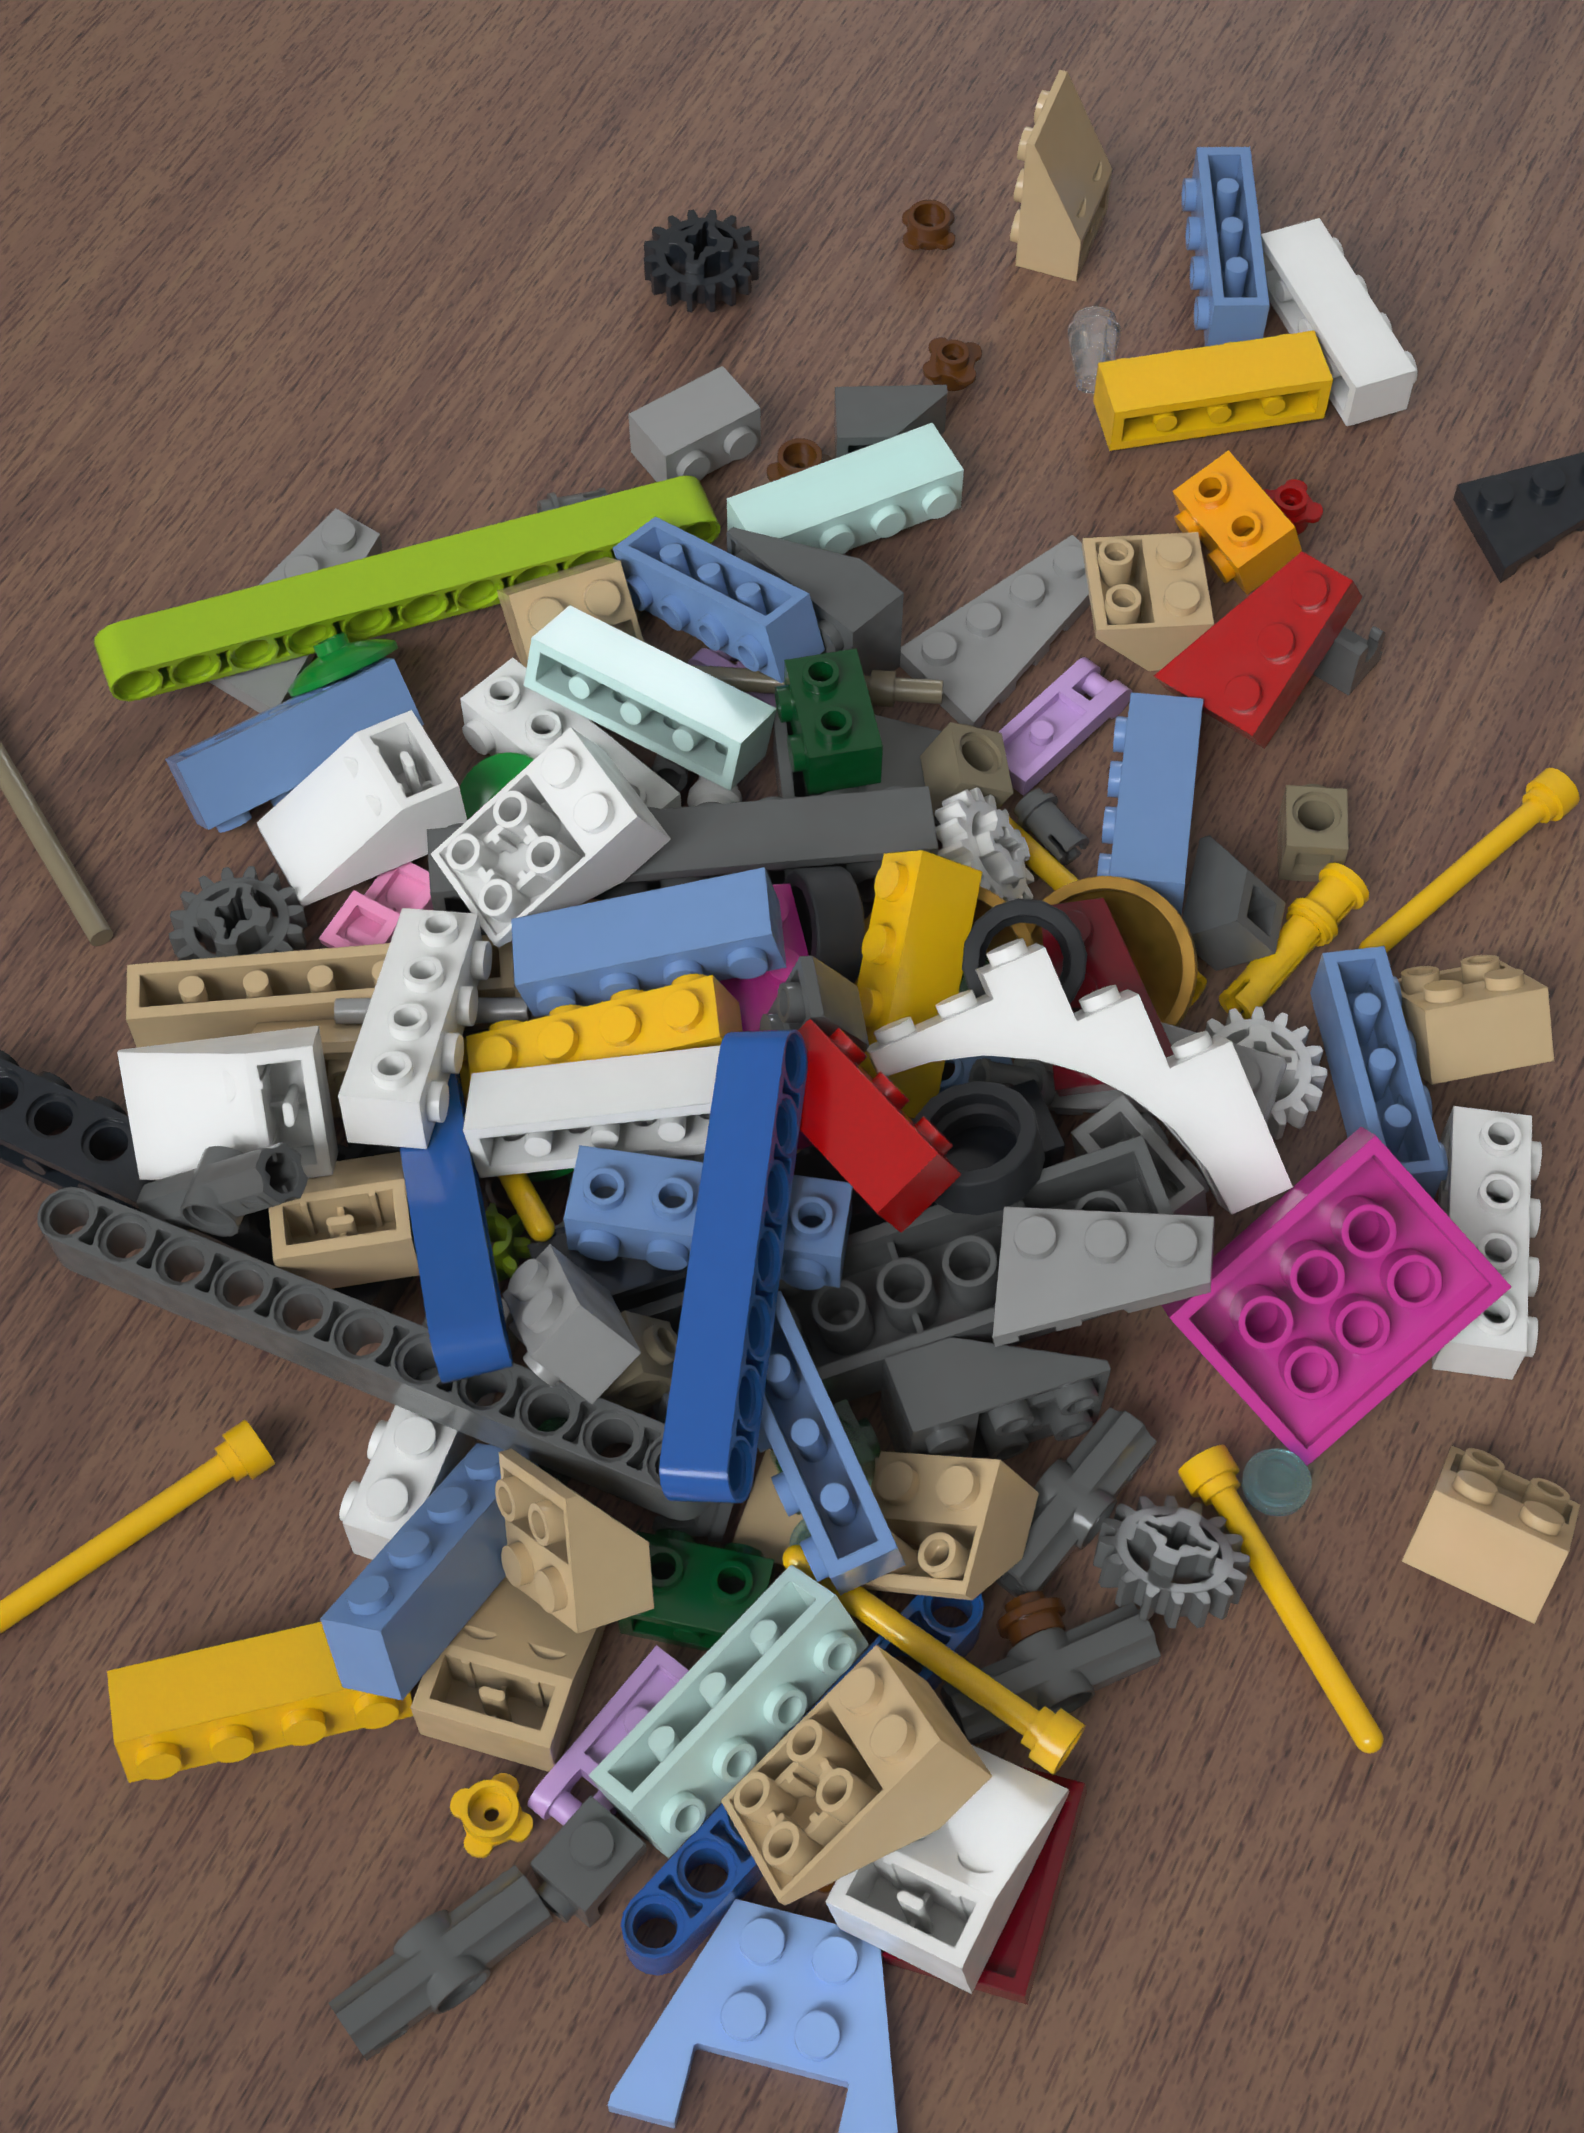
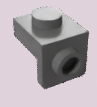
M590 1795L530 1862L535 1877L541 1884L536 1892L543 1904L564 1923H568L575 1915L591 1928L600 1917L597 1907L647 1852L646 1844Z

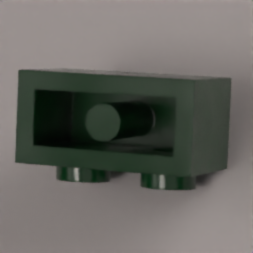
M857 648L784 660V685L775 686L776 708L780 723H791L793 735H787L789 761L793 772L803 771L808 794L881 783L883 744Z
M673 1529L656 1530L655 1535L637 1531L636 1534L649 1542L654 1609L618 1620L619 1631L625 1635L707 1652L775 1582L774 1559L765 1558L760 1550L740 1543H727L723 1546V1549L698 1544L692 1536Z

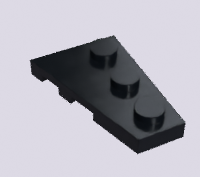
M1584 452L1457 484L1453 500L1500 583L1516 573L1517 567L1533 556L1539 559L1554 550L1556 542L1575 530L1584 531Z

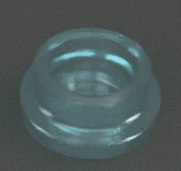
M1274 1448L1258 1452L1247 1462L1243 1471L1242 1489L1246 1499L1255 1509L1270 1516H1287L1297 1512L1304 1506L1311 1492L1312 1479L1309 1469L1295 1453L1286 1449Z

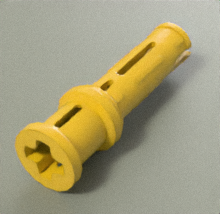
M1328 863L1319 872V882L1305 898H1296L1288 907L1286 914L1287 922L1280 929L1276 953L1252 960L1238 978L1219 995V1002L1222 1008L1227 1013H1229L1230 1009L1234 1008L1239 1013L1244 1010L1241 1014L1243 1019H1251L1255 1007H1262L1315 947L1324 946L1333 941L1338 935L1337 926L1351 910L1360 909L1369 900V891L1363 880L1353 870L1342 864Z

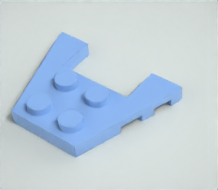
M735 1899L614 2088L608 2103L609 2112L675 2129L695 2051L699 2049L846 2087L848 2092L838 2133H898L881 1949L839 1929L837 1924Z

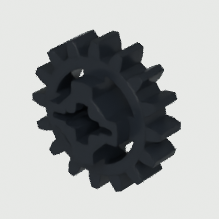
M694 209L688 210L687 220L680 221L677 217L671 215L668 217V229L655 226L652 229L653 240L644 242L645 280L651 281V289L654 295L666 292L667 305L671 307L680 300L686 302L687 312L692 313L696 309L697 304H705L709 312H715L716 302L721 300L732 307L736 305V292L749 295L752 292L751 281L759 280V242L752 240V229L749 226L737 229V218L733 215L727 217L724 221L717 220L716 210L712 209L708 212L706 218H698Z

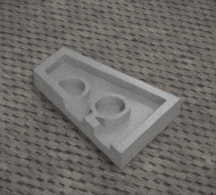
M1004 1207L992 1337L995 1347L1017 1342L1020 1335L1056 1327V1330L1060 1331L1080 1326L1083 1319L1123 1309L1131 1313L1210 1293L1215 1232L1214 1216Z

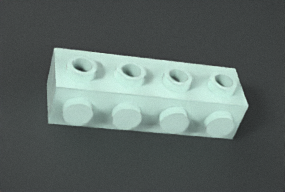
M930 423L727 498V529L730 530L732 527L844 554L848 550L879 538L891 537L900 530L929 519L942 518L951 511L961 508L964 469L934 424Z
M568 606L531 638L524 686L730 791L765 757L777 708L572 606Z
M790 1565L588 1776L625 1822L669 1859L722 1803L721 1800L802 1719L804 1714L830 1686L851 1667L853 1662L869 1644L838 1597L808 1575Z

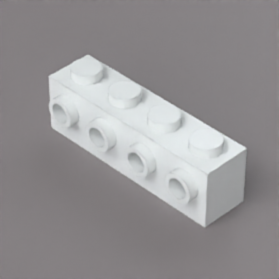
M1320 218L1261 234L1269 301L1289 334L1315 331L1333 378L1329 399L1345 425L1351 426L1407 409L1413 384L1417 380L1415 360L1410 352L1404 351L1393 334L1387 315L1379 312L1368 295L1364 279L1354 273L1345 259L1339 240L1331 237Z
M513 657L460 698L464 719L463 734L468 743L482 755L487 753L495 755L513 752L536 759L566 730L572 727L608 754L647 807L659 809L681 807V794L591 720L525 687L524 681L527 668Z
M402 908L338 1095L347 1142L427 1149L435 1122L443 1123L445 1121L449 1106V1087L447 1084L450 1073L458 1074L461 1070L464 1055L462 1034L465 1026H473L476 1021L478 1011L477 985L479 980H487L489 978L492 965V946L490 941H482L478 914Z
M721 1045L472 1073L463 1132L479 1177L575 1168L579 1145L669 1158L704 1154Z
M1453 1106L1441 1136V1143L1445 1148L1448 1160L1447 1179L1441 1181L1439 1185L1438 1205L1511 1285V1288L1432 1357V1369L1512 1380L1524 1357H1533L1538 1339L1537 1317L1528 1316V1297H1534L1536 1293L1540 1266L1537 1257H1529V1239L1536 1237L1540 1223V1200L1530 1198L1531 1180L1536 1181L1540 1171L1542 1145L1541 1142L1532 1141V1116Z
M502 1298L511 1352L513 1355L519 1339L514 1335V1333L511 1331L509 1327L510 1323L514 1319L510 1313V1310L506 1304L505 1299ZM425 1316L422 1326L428 1328L427 1319ZM437 1367L424 1370L415 1380L424 1381L434 1378L438 1375ZM496 1392L488 1393L481 1397L476 1405H491ZM395 1405L389 1421L380 1420L372 1433L367 1451V1457L371 1461L362 1481H353L342 1500L339 1517L343 1521L342 1524L353 1553L373 1560L473 1448L476 1438Z

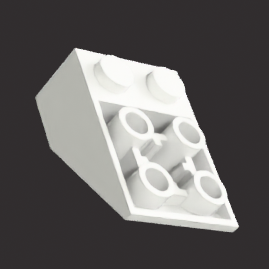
M410 710L356 732L257 822V825L289 885L295 889L299 903L304 907L427 855V829L446 828L453 824L465 823L467 817L458 783L417 717Z
M570 727L435 849L431 856L471 913L479 915L480 926L495 946L501 947L512 941L511 919L577 906L624 882L668 843L671 838L608 754Z
M319 1026L118 1050L117 1054L139 1180H160L196 1169L204 1150L210 1146L229 1147L243 1153H248L281 1142L286 1143L301 1154V1165L308 1178L333 1175L339 1152Z
M973 1745L971 1746L992 1777L939 1830L836 1880L826 1900V1904L839 1929L971 1994L1069 1794L1067 1788Z

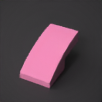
M408 862L378 875L364 895L353 890L319 937L320 942L328 948L390 943L402 908L433 910L429 871Z

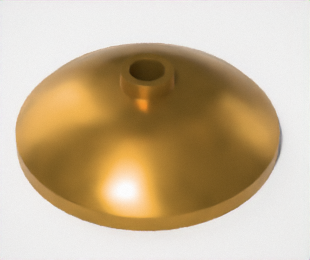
M1097 876L1077 880L1064 885L1042 900L1050 905L1104 898L1160 1021L1176 1027L1180 1026L1195 994L1198 963L1195 944L1190 930L1182 916L1168 900L1146 885L1114 876ZM1024 923L1034 944L1037 943L1043 946L1042 927L1036 924Z

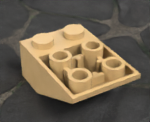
M1059 70L1051 90H1042L1039 95L1034 114V127L1026 126L1019 142L1017 159L1024 161L1025 165L1019 173L1014 190V201L1021 203V209H1018L1014 217L1010 241L1017 243L1015 266L1077 282L1108 208L1112 167L1068 72Z
M505 1576L422 1676L411 1705V1711L420 1734L549 1772L563 1755L606 1625L577 1634L554 1615L547 1613L541 1605L519 1588L511 1585Z
M876 1645L721 1802L777 1901L787 1905L939 1830L992 1775L929 1683Z

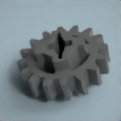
M248 866L242 878H234L231 869L225 867L222 869V881L213 883L203 875L198 878L202 891L198 895L183 891L180 897L184 910L171 911L170 913L174 931L168 934L178 961L288 952L306 949L307 945L303 930L308 927L303 906L298 903L295 889L292 886L282 889L279 876L274 872L263 881H259L254 866ZM199 942H203L205 944L206 950L199 944Z
M1167 1495L1163 1506H1155L1147 1496L1139 1497L1136 1511L1121 1503L1116 1507L1114 1519L1104 1518L1093 1558V1566L1101 1568L1098 1581L1101 1587H1118L1114 1602L1116 1605L1122 1607L1134 1602L1141 1606L1139 1619L1146 1622L1154 1613L1164 1615L1168 1628H1176L1179 1617H1188L1191 1623L1197 1628H1201L1205 1625L1208 1612L1223 1620L1227 1617L1230 1604H1239L1250 1563V1556L1240 1553L1244 1539L1239 1534H1223L1227 1521L1223 1516L1214 1517L1210 1520L1201 1516L1202 1504L1195 1502L1189 1509L1178 1508L1175 1497Z

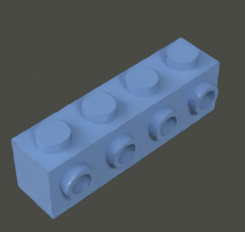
M1197 147L1192 178L1183 179L1181 195L1182 211H1191V217H1188L1186 222V249L1195 250V256L1191 257L1190 288L1191 290H1199L1200 296H1196L1194 303L1195 330L1204 331L1205 347L1227 342L1263 338L1270 305L1250 147Z
M654 517L613 547L616 560L621 561L635 609L639 611L645 610L664 620L674 630H683L703 641L710 649L714 651L720 650L741 661L751 671H759L783 683L784 660L818 655L825 650L808 592L658 517Z
M383 657L334 682L295 696L165 760L196 823L208 830L216 827L218 832L222 833L249 821L252 818L249 812L250 809L269 800L273 806H276L356 732L410 710L413 711L421 726L424 723L395 660Z
M1131 692L1128 717L1116 716L1113 752L1124 753L1123 762L1111 761L1107 797L1118 798L1117 807L1105 806L1102 843L1113 844L1112 854H1099L1097 876L1121 877L1146 885L1168 900L1182 916L1203 698Z
M765 867L511 919L515 987L534 1018L545 1015L549 1016L551 1010L563 1005H581L585 1007L609 1001L613 994L623 990L639 989L649 991L669 986L674 979L687 974L713 975L718 981L731 978L752 979L763 975L766 971L787 967L780 901Z
M1385 946L1322 953L1310 995L1347 1138L1360 1127L1375 1134L1434 1199L1441 1181L1447 1179L1448 1160L1443 1144L1438 1142L1432 1120L1430 1093L1428 1088L1422 1084L1417 1066L1416 1042L1413 1033L1406 1026L1401 1008L1402 994L1397 977L1392 975Z
M579 1145L564 1214L568 1249L577 1250L588 1258L600 1261L613 1260L619 1256L646 1260L652 1266L664 1270H680L685 1268L689 1262L703 1162ZM799 1175L793 1176L780 1279L784 1280L787 1284L805 1290H815L823 1286L840 1288L852 1217L853 1187L849 1182Z
M779 1291L758 1449L760 1453L770 1448L773 1449L783 1471L771 1477L787 1515L792 1516L801 1512L811 1537L800 1541V1545L817 1582L830 1577L839 1594L842 1595L906 1564L781 1291Z
M476 1443L320 1618L343 1688L403 1700L505 1578L501 1552L502 1548L507 1545L505 1518L499 1510L495 1495L496 1482L501 1479L499 1452L504 1451L503 1449L491 1444Z

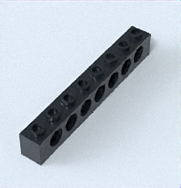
M0 1050V1105L15 1101L9 1107L0 1110V1163L58 1190L69 1187L85 1189L141 1212L136 1205L138 1196L144 1184L157 1180H139L130 1122L126 1112L119 1105L105 1097L95 1096L91 1100L74 1092L67 1082L53 1073L41 1071L37 1075L21 1068L10 1055ZM70 1126L61 1134L49 1136L52 1131L59 1127ZM125 1151L123 1155L115 1160L103 1161L106 1156L113 1152ZM269 1208L244 1215L238 1233L233 1236L212 1235L199 1229L189 1231L275 1266L272 1241L268 1238L271 1234ZM414 1276L333 1288L332 1290L392 1313Z

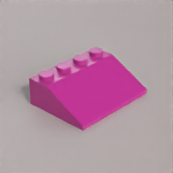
M1360 1127L1213 1257L1210 1293L1161 1306L1173 1323L1306 1468L1511 1288V1285L1375 1134Z

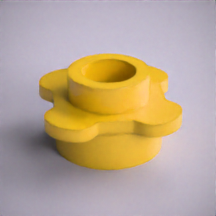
M507 1773L496 1774L492 1779L480 1781L469 1789L463 1788L458 1790L451 1799V1812L454 1817L462 1820L467 1834L464 1839L465 1850L473 1857L485 1858L491 1854L495 1846L510 1840L518 1843L523 1842L529 1838L533 1831L532 1817L521 1809L517 1798L520 1789L519 1783L512 1775ZM490 1809H495L499 1813L498 1818L492 1822L485 1819L486 1812Z

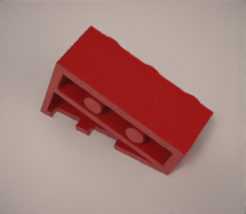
M1301 551L1158 671L1154 677L1166 690L1176 696L1203 698L1202 712L1265 749L1363 597L1353 580Z
M809 1019L798 1030L804 1039L808 1060L800 1130L872 1209L902 1233L962 1175L944 1156L953 1145L924 1116L915 1124L906 1115L902 1108L910 1100L881 1071L874 1078L869 1075L860 1065L868 1056L847 1034L838 1027L829 1036L814 1021Z

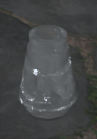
M1092 306L1080 309L1074 314L1073 321L1067 328L1076 387L1081 392L1094 394L1098 363L1115 360L1122 333L1116 315L1104 307Z

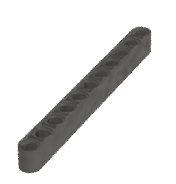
M76 1187L60 1189L50 1194L40 1206L37 1213L38 1226L60 1263L70 1271L500 1449H513L529 1461L667 1518L680 1521L694 1519L704 1513L712 1503L669 1501L663 1494L659 1476L660 1454L665 1424L600 1397L591 1404L565 1383L559 1381L555 1386H551L539 1378L532 1370L513 1363V1367L446 1384L441 1382L439 1374L430 1380H415L424 1370L436 1367L428 1328L85 1189ZM84 1226L78 1232L74 1234H69L72 1230L76 1229L77 1227ZM143 1248L138 1254L125 1258L128 1253L135 1249ZM202 1271L196 1278L181 1282L187 1275ZM261 1295L255 1302L249 1305L238 1306L244 1299L250 1296ZM311 1319H321L314 1327L308 1330L297 1331L302 1323ZM381 1343L376 1351L368 1355H356L367 1344ZM488 1393H505L501 1400L493 1405H476L481 1397ZM561 1417L568 1419L563 1427L556 1431L543 1432L538 1430L541 1424L550 1418ZM621 1442L631 1445V1448L620 1457L606 1458L600 1455L606 1447L614 1443Z

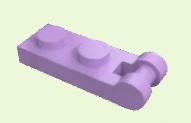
M1082 657L999 731L1003 736L1012 787L1023 796L1108 718L1113 719L1118 716L1130 701L1132 690L1117 679L1110 682L1101 676L1100 667L1086 657ZM1088 694L1092 699L1089 701L1082 695Z
M656 1645L539 1783L530 1796L527 1806L544 1820L553 1817L560 1824L564 1825L583 1804L570 1794L574 1785L583 1777L599 1790L588 1775L689 1670ZM599 1790L593 1798L611 1814L615 1815L617 1813L616 1809Z

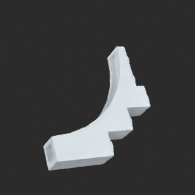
M1023 938L1001 945L986 954L990 964L976 969L986 993L985 995L976 998L973 990H967L936 1004L939 1015L914 1025L911 1017H905L887 1024L874 1032L878 1042L869 1045L866 1050L875 1072L878 1074L881 1071L886 1076L929 1062L975 1056L1036 1059L1083 1072L1126 1093L1161 1120L1195 1160L1218 1204L1230 1214L1239 1212L1293 1188L1232 1041L1220 1035L1211 1038L1208 1031L1199 1032L1174 1043L1171 1046L1174 1055L1165 1058L1139 994L1128 989L1119 993L1116 985L1101 988L1082 997L1079 1000L1082 1009L1073 1013L1046 948L1037 943L1027 947Z

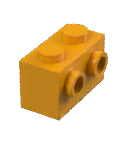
M1229 450L1172 491L1180 511L1174 517V520L1181 532H1198L1201 542L1210 551L1206 557L1215 573L1224 583H1228L1233 579L1246 595L1266 582L1302 551L1295 526Z

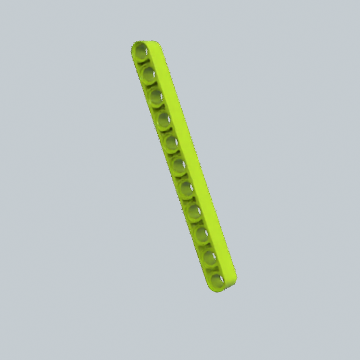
M679 476L119 621L99 631L94 639V646L113 697L121 701L141 700L316 653L313 648L315 644L341 632H346L350 642L361 641L501 604L497 590L604 557L616 559L613 547L654 517H658L710 544L718 538L721 529L700 480L694 476Z

